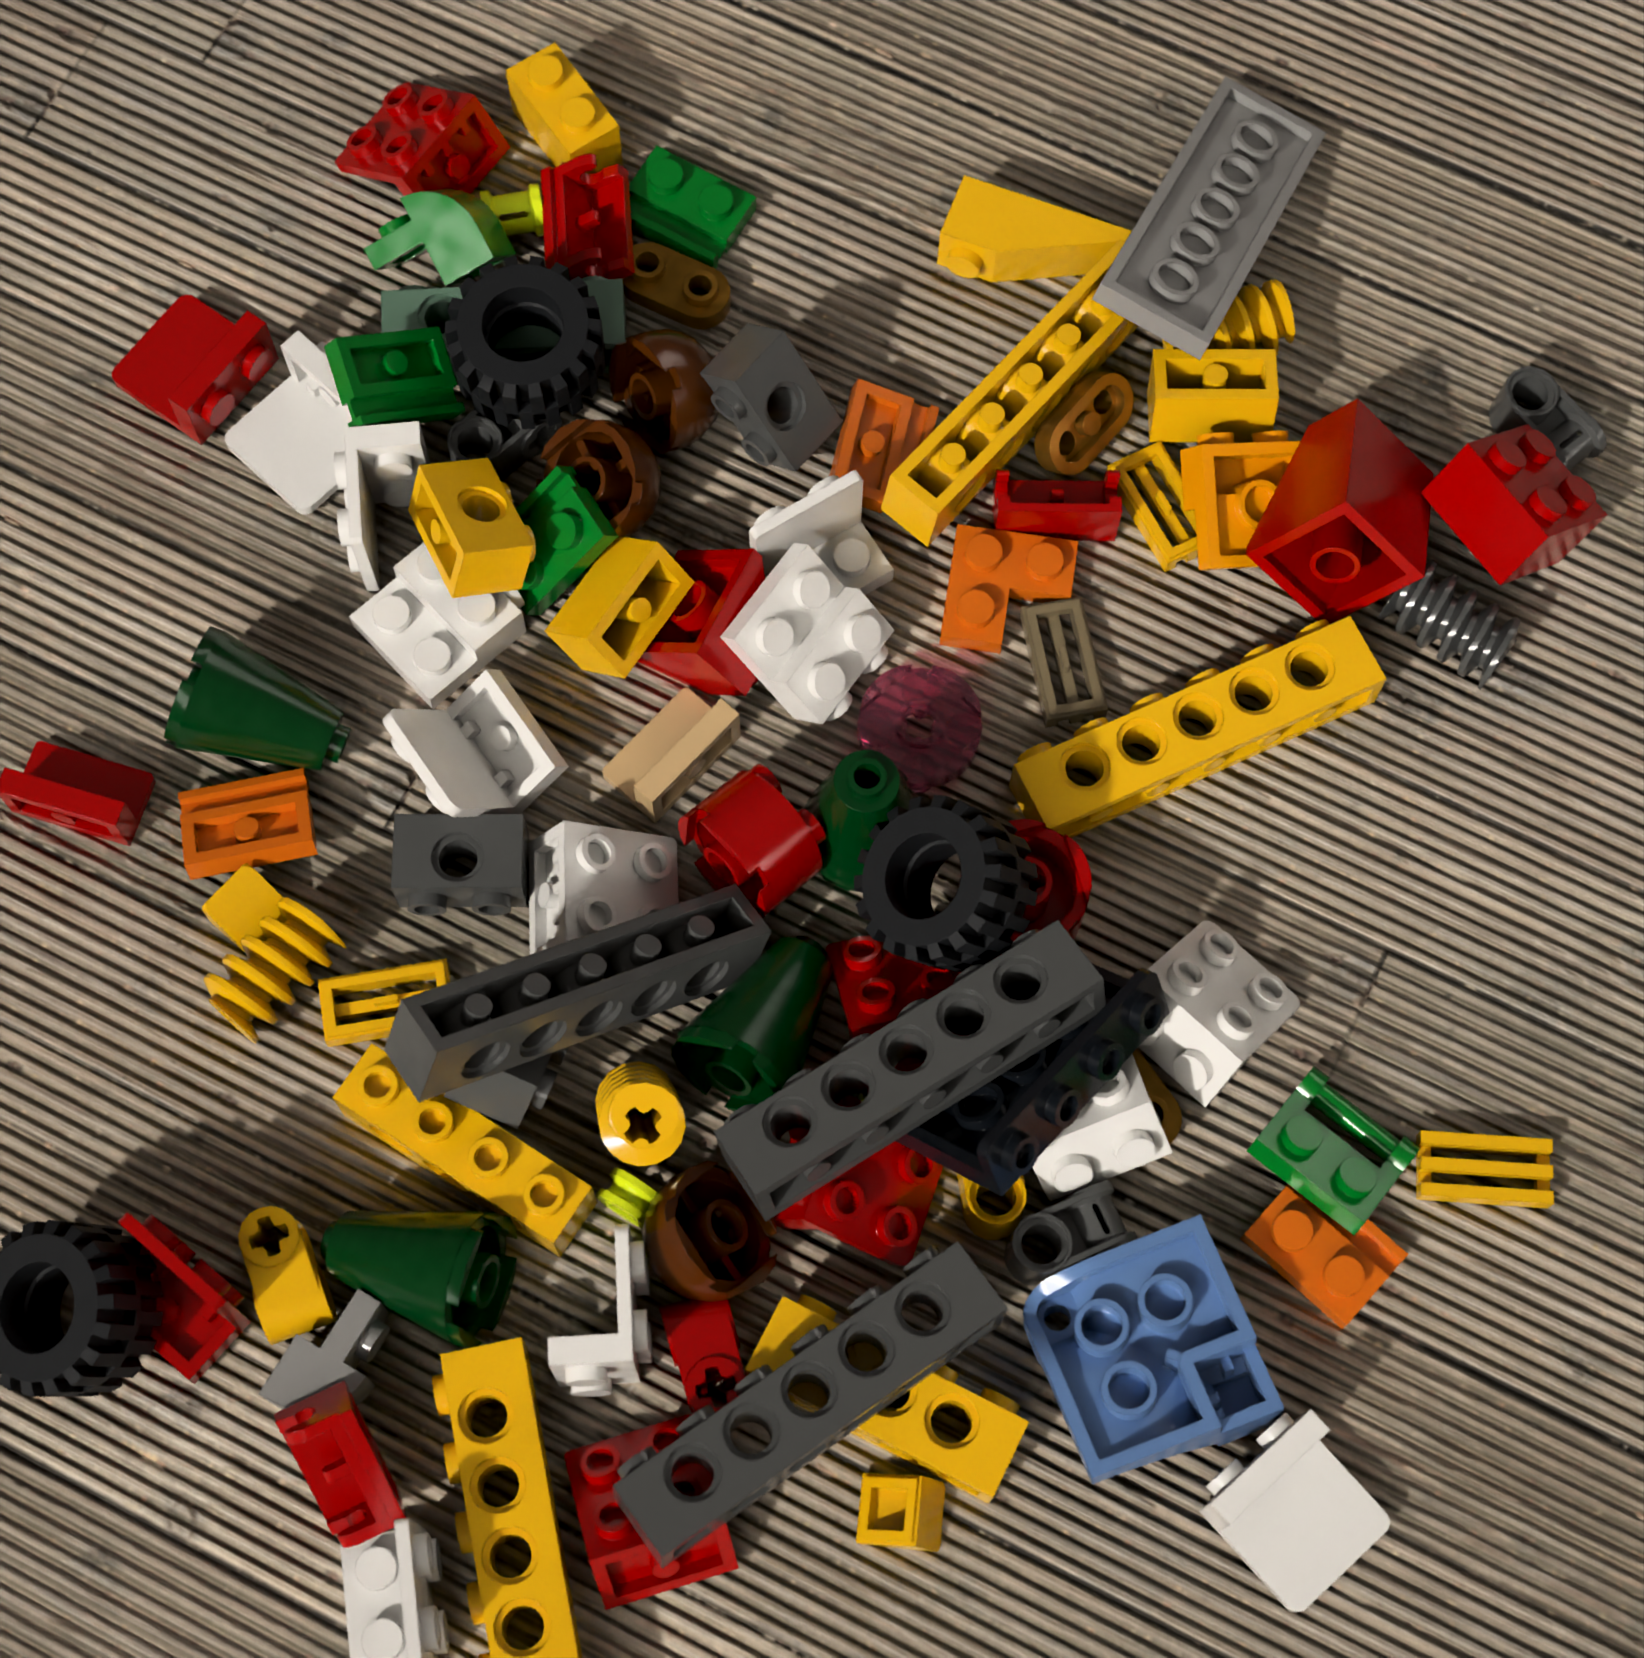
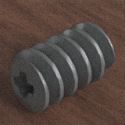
M1432 559L1426 563L1425 577L1394 592L1379 614L1378 619L1383 620L1398 610L1400 614L1395 631L1399 634H1404L1416 625H1419L1420 630L1416 645L1419 648H1425L1437 639L1441 640L1437 660L1444 663L1456 654H1461L1457 674L1465 677L1480 667L1482 674L1478 689L1481 690L1516 643V636L1521 621L1517 617H1513L1500 627L1495 625L1500 608L1495 602L1480 612H1476L1474 609L1479 591L1475 588H1472L1459 598L1453 596L1458 577L1455 574H1451L1438 584L1433 582L1438 563Z

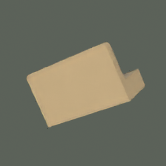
M683 688L602 769L603 778L650 820L656 823L741 737L740 714L722 698L711 707L691 689Z

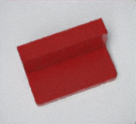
M39 741L33 748L24 772L4 767L0 777V798L14 813L131 846L156 780L150 772Z

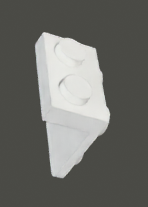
M297 330L280 345L290 376L227 431L225 442L228 449L298 513L306 515L314 512L338 490L334 468V453L345 451L343 428L349 427L348 423L352 421L348 405L342 406L324 349V346L327 344L321 341L315 345Z
M486 669L446 710L392 709L383 718V724L392 736L391 743L394 750L415 769L426 785L425 791L430 802L438 810L451 817H477L480 814H521L569 767L504 674L498 669Z
M1202 921L1147 969L1158 975L1170 1013L1163 1019L1159 1029L1154 1034L1148 1036L1139 1048L1198 1102L1206 1107L1219 1095L1248 1058L1293 1016L1300 1007V1001L1279 977L1270 973L1243 949L1229 933L1223 931L1211 921Z
M1133 1054L1122 1064L1118 1074L1110 1081H1107L1081 1109L1076 1120L1070 1126L1064 1128L1037 1158L1033 1169L1049 1202L1173 1153Z
M629 1224L614 1225L618 1333L548 1337V1366L559 1387H571V1396H605L612 1394V1384L640 1383V1364L652 1363L651 1323L648 1322L647 1309L638 1310L637 1296L650 1295L649 1263L645 1254L644 1241H633Z
M1312 1409L1295 1421L1287 1412L1274 1421L1256 1439L1264 1450L1246 1467L1237 1459H1234L1206 1485V1488L1214 1497L1199 1510L1203 1517L1283 1606L1291 1612H1301L1307 1609L1380 1539L1390 1526L1388 1514L1320 1441L1330 1429Z

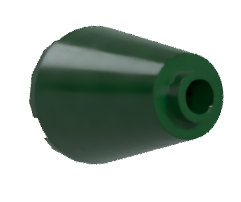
M210 626L203 635L191 661L195 662V665L187 681L182 680L176 694L164 733V738L167 739L165 743L179 749L320 771L326 760L338 763L351 732V728L341 725L344 712L226 631Z
M859 750L847 755L816 788L804 806V809L813 814L819 821L826 834V839L818 845L822 857V869L818 874L825 881L846 891H855L854 876L863 874L864 864L857 862L861 848L869 851L874 840L868 835L874 826L879 824L885 827L889 823L886 815L896 806L909 810V800L916 798L896 765L886 755L874 750Z
M797 936L795 938L783 937L775 942L679 1032L671 1053L679 1071L703 1094L707 1095L713 1086L730 1098L724 1107L733 1112L748 1104H759L782 1090L784 1083L791 1076L803 1070L833 976V967L828 960L826 950L818 942L805 936Z
M347 1211L338 1221H333L328 1225L321 1241L320 1251L322 1259L326 1261L327 1271L332 1277L355 1290L360 1289L381 1302L384 1306L456 1346L472 1348L482 1344L481 1341L475 1338L481 1328L490 1331L494 1330L509 1299L516 1272L517 1258L505 1255L506 1237L517 1239V1232L509 1216L492 1211Z

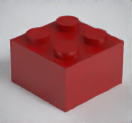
M1529 424L1467 443L1421 492L1424 498L1500 586L1559 563L1608 515L1596 502V494L1592 487L1582 478L1573 475L1556 456V449L1551 440L1540 431L1532 429Z

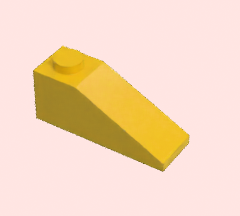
M964 175L940 231L937 264L947 267L952 273L960 277H977L992 283L1085 275L1119 240L1125 243L1132 231Z

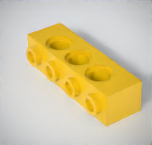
M371 1043L332 1097L344 1116L486 1210L509 1216L518 1231L560 1258L598 1203L592 1186L477 1111L445 1098V1093L418 1102L386 1052Z
M801 1295L797 1303L782 1296L745 1368V1376L768 1364L772 1371L781 1367L795 1357L791 1347L805 1334L822 1324L827 1327L829 1332L839 1325L834 1322L837 1313L824 1303L806 1295ZM855 1343L845 1351L849 1363L860 1371H872L883 1364V1357L880 1351L870 1343ZM944 1365L907 1392L908 1401L904 1406L894 1411L882 1410L851 1432L857 1437L989 1504L1000 1485L1029 1421L1017 1415L1020 1405L1003 1394L983 1388L979 1396L955 1384L959 1375ZM811 1382L799 1383L788 1392L789 1399L793 1404L809 1412L818 1411L827 1403V1397L823 1389ZM943 1408H953L960 1411L968 1421V1436L956 1443L942 1441L932 1430L931 1417L935 1412Z

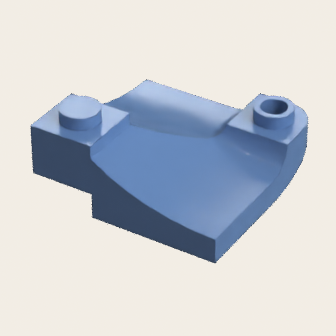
M1201 1214L1076 1263L1042 1281L1026 1299L1023 1309L1026 1335L1038 1363L1046 1374L1092 1485L1184 1452L1215 1444L1218 1447L1269 1427L1284 1413V1405L1256 1347L1257 1336ZM1059 1312L1065 1314L1069 1318L1070 1323L1067 1328L1054 1331L1046 1326L1045 1319L1050 1314Z

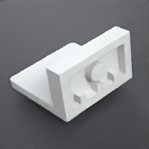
M419 421L344 427L345 451L334 453L337 487L339 490L344 489L346 508L337 509L339 540L342 547L347 546L348 563L351 573H361L367 592L380 590L375 504L386 503L395 507L409 506L418 466L431 464Z
M853 470L840 478L837 475L826 477L815 484L807 496L788 507L784 505L772 507L758 517L754 526L749 530L750 549H755L762 556L765 579L793 543L808 544L844 587L859 588L864 595H867L893 580V567L861 522L863 479L857 470Z
M563 820L528 843L530 955L679 903L677 842L672 837Z
M410 1517L394 1519L395 1531L383 1532L353 1547L343 1548L340 1544L350 1658H438V1654L449 1653V1632L445 1610L437 1611L436 1605L433 1606L431 1582L442 1581V1560L439 1542L437 1538L431 1539L429 1532H426L423 1526Z

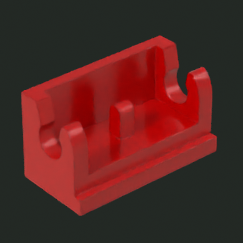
M595 154L580 155L555 168L548 166L540 170L545 267L551 269L556 262L568 267L570 280L577 276L580 278L601 276L607 279H623L635 273L628 170L619 164L605 167L597 173H584L593 170L597 166Z
M996 469L995 479L993 480V529L1074 541H1115L1122 515V497H1117L1120 470H1106L1104 481L1009 480V469Z
M345 1380L274 1414L275 1423L280 1433L283 1434L310 1487L332 1535L337 1534V1538L343 1548L356 1546L389 1529L395 1528L394 1519L407 1517L401 1493Z

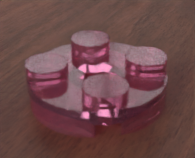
M912 664L895 667L879 676L869 686L863 696L857 722V738L860 743V749L874 750L890 758L913 793H923L932 787L942 786L963 774L977 755L983 729L980 703L969 684L959 675L946 668L932 665V670L925 668L912 669ZM913 715L921 720L929 715L934 719L930 730L932 736L928 738L920 736L914 738L908 735L909 725L905 720L906 717Z

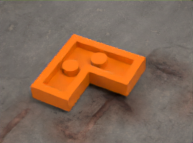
M957 524L939 645L1000 654L1008 598L1040 603L1071 598L1078 541Z

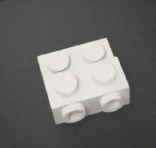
M424 542L393 567L396 575L394 580L349 616L352 626L432 709L436 708L527 632L523 613L520 610L525 605V602L518 590L452 598Z
M793 543L720 638L794 719L823 725L825 721L835 720L848 710L853 699L849 690L859 676L876 670L885 661L888 655V648L884 644L894 632V629L859 588L844 587L808 544Z

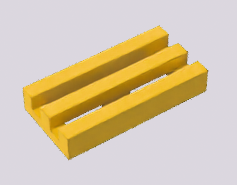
M1158 441L1109 464L1107 470H1120L1117 495L1122 497L1123 505L1164 572L1176 568L1177 562L1183 559L1185 562L1197 558V536L1189 538L1174 514L1169 501L1158 488L1144 464L1152 462L1195 533L1196 520L1195 511H1184L1181 473L1162 442ZM1130 471L1176 546L1172 547L1127 472Z
M447 958L317 979L324 1038L327 1046L333 1047L389 1037L395 1016L337 1026V1021L397 1011L401 999L427 990L392 994L342 1004H335L334 996L435 979L437 987L450 983L451 974Z
M1420 1130L1416 1135V1145L1420 1147L1416 1154V1200L1546 1209L1554 1205V1191H1550V1180L1554 1178L1553 1165H1550L1553 1139ZM1431 1150L1533 1157V1163L1431 1157ZM1431 1173L1533 1179L1534 1190L1431 1183Z

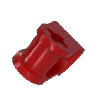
M689 1299L659 1308L675 1367H679L691 1413L693 1414L707 1405H711L715 1412L724 1407H714L711 1398L705 1397L709 1393L708 1383L713 1380H721L723 1388L730 1390L726 1394L727 1404L737 1398L738 1395L734 1391V1387L745 1378V1373L738 1351L740 1343L728 1299L713 1302Z

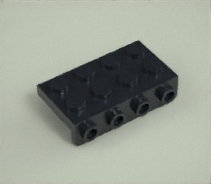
M1093 964L1104 979L1106 1005L1095 1017L897 1139L896 1142L1002 1197L1021 1175L1031 1170L1041 1153L1064 1128L1070 1126L1076 1120L1081 1109L1101 1087L1118 1074L1122 1064L1142 1042L1159 1029L1163 1019L1170 1012L1158 975L1150 970L1141 968L1130 979H1127ZM1026 988L1018 989L1008 997L1014 1000H1026L1033 997L1037 992ZM978 1025L971 1034L978 1031L981 1026Z

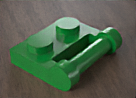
M1313 1066L1255 1139L1247 1152L1347 1231L1355 1235L1418 1153L1420 1147L1406 1136L1399 1140L1330 1087L1327 1084L1330 1077ZM1308 1105L1314 1106L1384 1161L1381 1166L1377 1167L1305 1111Z

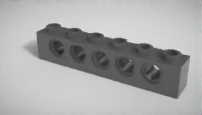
M733 884L401 999L384 1051L417 1101L422 1102L727 988L760 957L772 931L737 884Z
M1058 920L1041 931L1038 929L1027 931L1010 945L1008 951L985 965L975 964L968 967L955 978L951 986L932 998H921L911 1002L899 1012L896 1020L875 1033H864L854 1037L842 1047L839 1055L816 1069L807 1068L797 1072L784 1083L782 1090L759 1104H748L734 1111L726 1119L724 1125L714 1131L723 1157L766 1222L1095 1017L1106 1005L1104 979ZM1026 988L1037 992L1033 997L1026 1000H1014L1008 997L1018 989ZM964 1023H974L981 1026L978 1031L966 1036L952 1033L954 1028ZM907 1058L924 1060L920 1067L911 1071L895 1069V1066L900 1061ZM850 1093H863L867 1095L863 1102L853 1107H843L837 1104L842 1097ZM805 1128L810 1130L806 1137L798 1142L784 1143L779 1141L783 1134L791 1129Z
M958 1241L942 1253H940L936 1246L921 1252L903 1268L902 1271L907 1277L886 1292L881 1285H876L869 1289L847 1308L851 1317L830 1332L824 1324L814 1328L791 1347L795 1357L775 1371H772L768 1364L754 1370L734 1387V1391L738 1395L737 1398L717 1412L713 1410L711 1405L699 1409L676 1428L680 1438L658 1454L652 1446L647 1447L627 1460L617 1470L622 1479L612 1485L614 1499L662 1569L1001 1325L1008 1307ZM913 1303L925 1304L934 1310L939 1324L931 1330H915L905 1322L902 1310ZM855 1343H870L880 1351L883 1357V1364L872 1371H860L849 1363L845 1351ZM811 1382L823 1389L827 1397V1403L818 1411L803 1412L791 1403L788 1392L799 1383ZM747 1422L761 1425L770 1436V1444L759 1453L747 1454L741 1452L734 1446L730 1438L731 1433L737 1426ZM685 1464H700L710 1472L713 1482L706 1492L697 1496H688L675 1488L672 1483V1477L676 1470Z

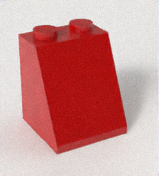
M1357 398L1307 427L1247 545L1246 555L1317 621L1327 619L1331 624L1425 577L1431 505L1421 492L1433 480L1434 473Z

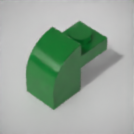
M454 189L421 191L400 198L408 214L397 217L381 226L378 232L382 238L364 248L374 270L400 267L427 251L445 286L463 283L468 277L473 280L480 276L479 268L489 263L495 267L504 262V258L516 255L494 212L476 196Z

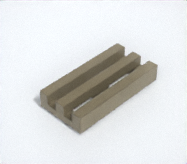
M1082 597L1022 606L1020 620L1045 728L1058 726V722L1069 719V723L1082 722L1085 716L1093 715L1094 719L1106 717L1108 706ZM1069 614L1089 700L1079 701L1059 615ZM1045 618L1065 704L1057 705L1037 619Z

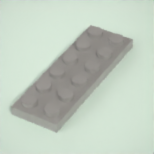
M1225 76L1101 281L1092 300L1200 360L1325 137L1326 132Z

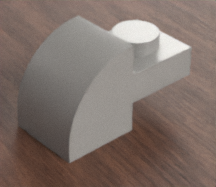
M357 1289L321 1347H317L296 1334L258 1394L283 1410L345 1380L356 1404H360L376 1385L365 1375L355 1370L361 1359L370 1362L381 1349L390 1331V1327L384 1324L390 1312L381 1302Z

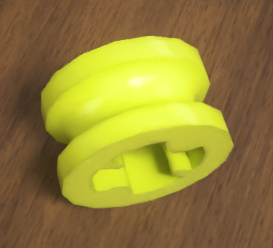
M614 1167L610 1173V1177L613 1179L612 1185L607 1189L600 1188L596 1198L623 1219L643 1229L646 1211L650 1201L657 1192L632 1174Z

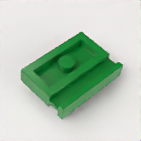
M657 145L629 183L632 231L654 243L665 246L717 269L718 261L723 253L729 251L757 210L756 196Z
M440 327L337 337L324 346L342 406L348 405L352 421L348 423L349 427L413 421L426 423L449 420L466 411L463 402L457 403L453 387L457 385V381Z
M557 465L516 508L523 524L531 528L536 542L535 558L532 562H529L523 587L518 590L525 602L522 610L526 615H542L618 537V534L588 489L581 488L574 478L577 473L571 466Z

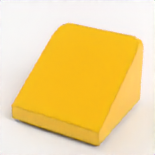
M248 863L243 864L202 906V911L209 921L242 951L244 949L241 945V939L245 935H251L266 941L259 926V921L264 916H270L283 923L285 922L277 906L282 896Z
M862 1473L856 1543L919 1551H939L942 1535L945 1484L942 1481L922 1475Z

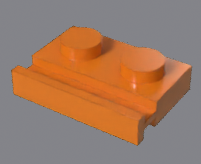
M858 378L850 391L829 476L837 475L840 478L853 470H857L863 479L862 507L882 513L881 505L890 475L934 431L940 407L932 404L929 408L914 403L915 398Z
M304 768L178 792V800L181 805L180 823L184 866L190 880L234 872L245 863L254 868L318 855L312 804L309 798L310 788Z
M1289 1184L1240 1238L1341 1329L1350 1323L1397 1266L1408 1256L1405 1250L1369 1219L1353 1235Z

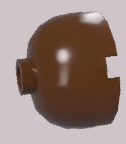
M671 329L639 333L625 338L627 340L625 342L616 344L612 350L609 364L610 389L614 403L625 400L627 410L634 419L622 421L623 425L639 433L655 455L684 448L699 440L714 423L718 415V410L711 401L713 391L700 374L712 361L713 358L693 337Z
M576 419L559 428L544 446L540 458L547 460L544 468V479L557 465L573 467L577 473L574 478L581 488L588 489L618 534V537H628L636 533L654 513L661 495V472L655 454L639 433L609 420ZM536 479V487L543 481L542 479Z
M705 1161L675 1175L664 1184L650 1201L642 1229L645 1254L659 1279L668 1289L682 1297L705 1302L727 1300L763 1283L775 1267L777 1254L769 1257V1237L777 1234L775 1217L765 1222L733 1171L726 1173L719 1168H713V1166L719 1163L713 1161Z

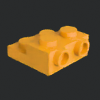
M1286 430L1251 434L1252 442L1234 443V433L1232 432L1197 435V446L1180 450L1184 511H1195L1199 571L1260 568L1246 555L1247 545L1300 441H1289V434Z

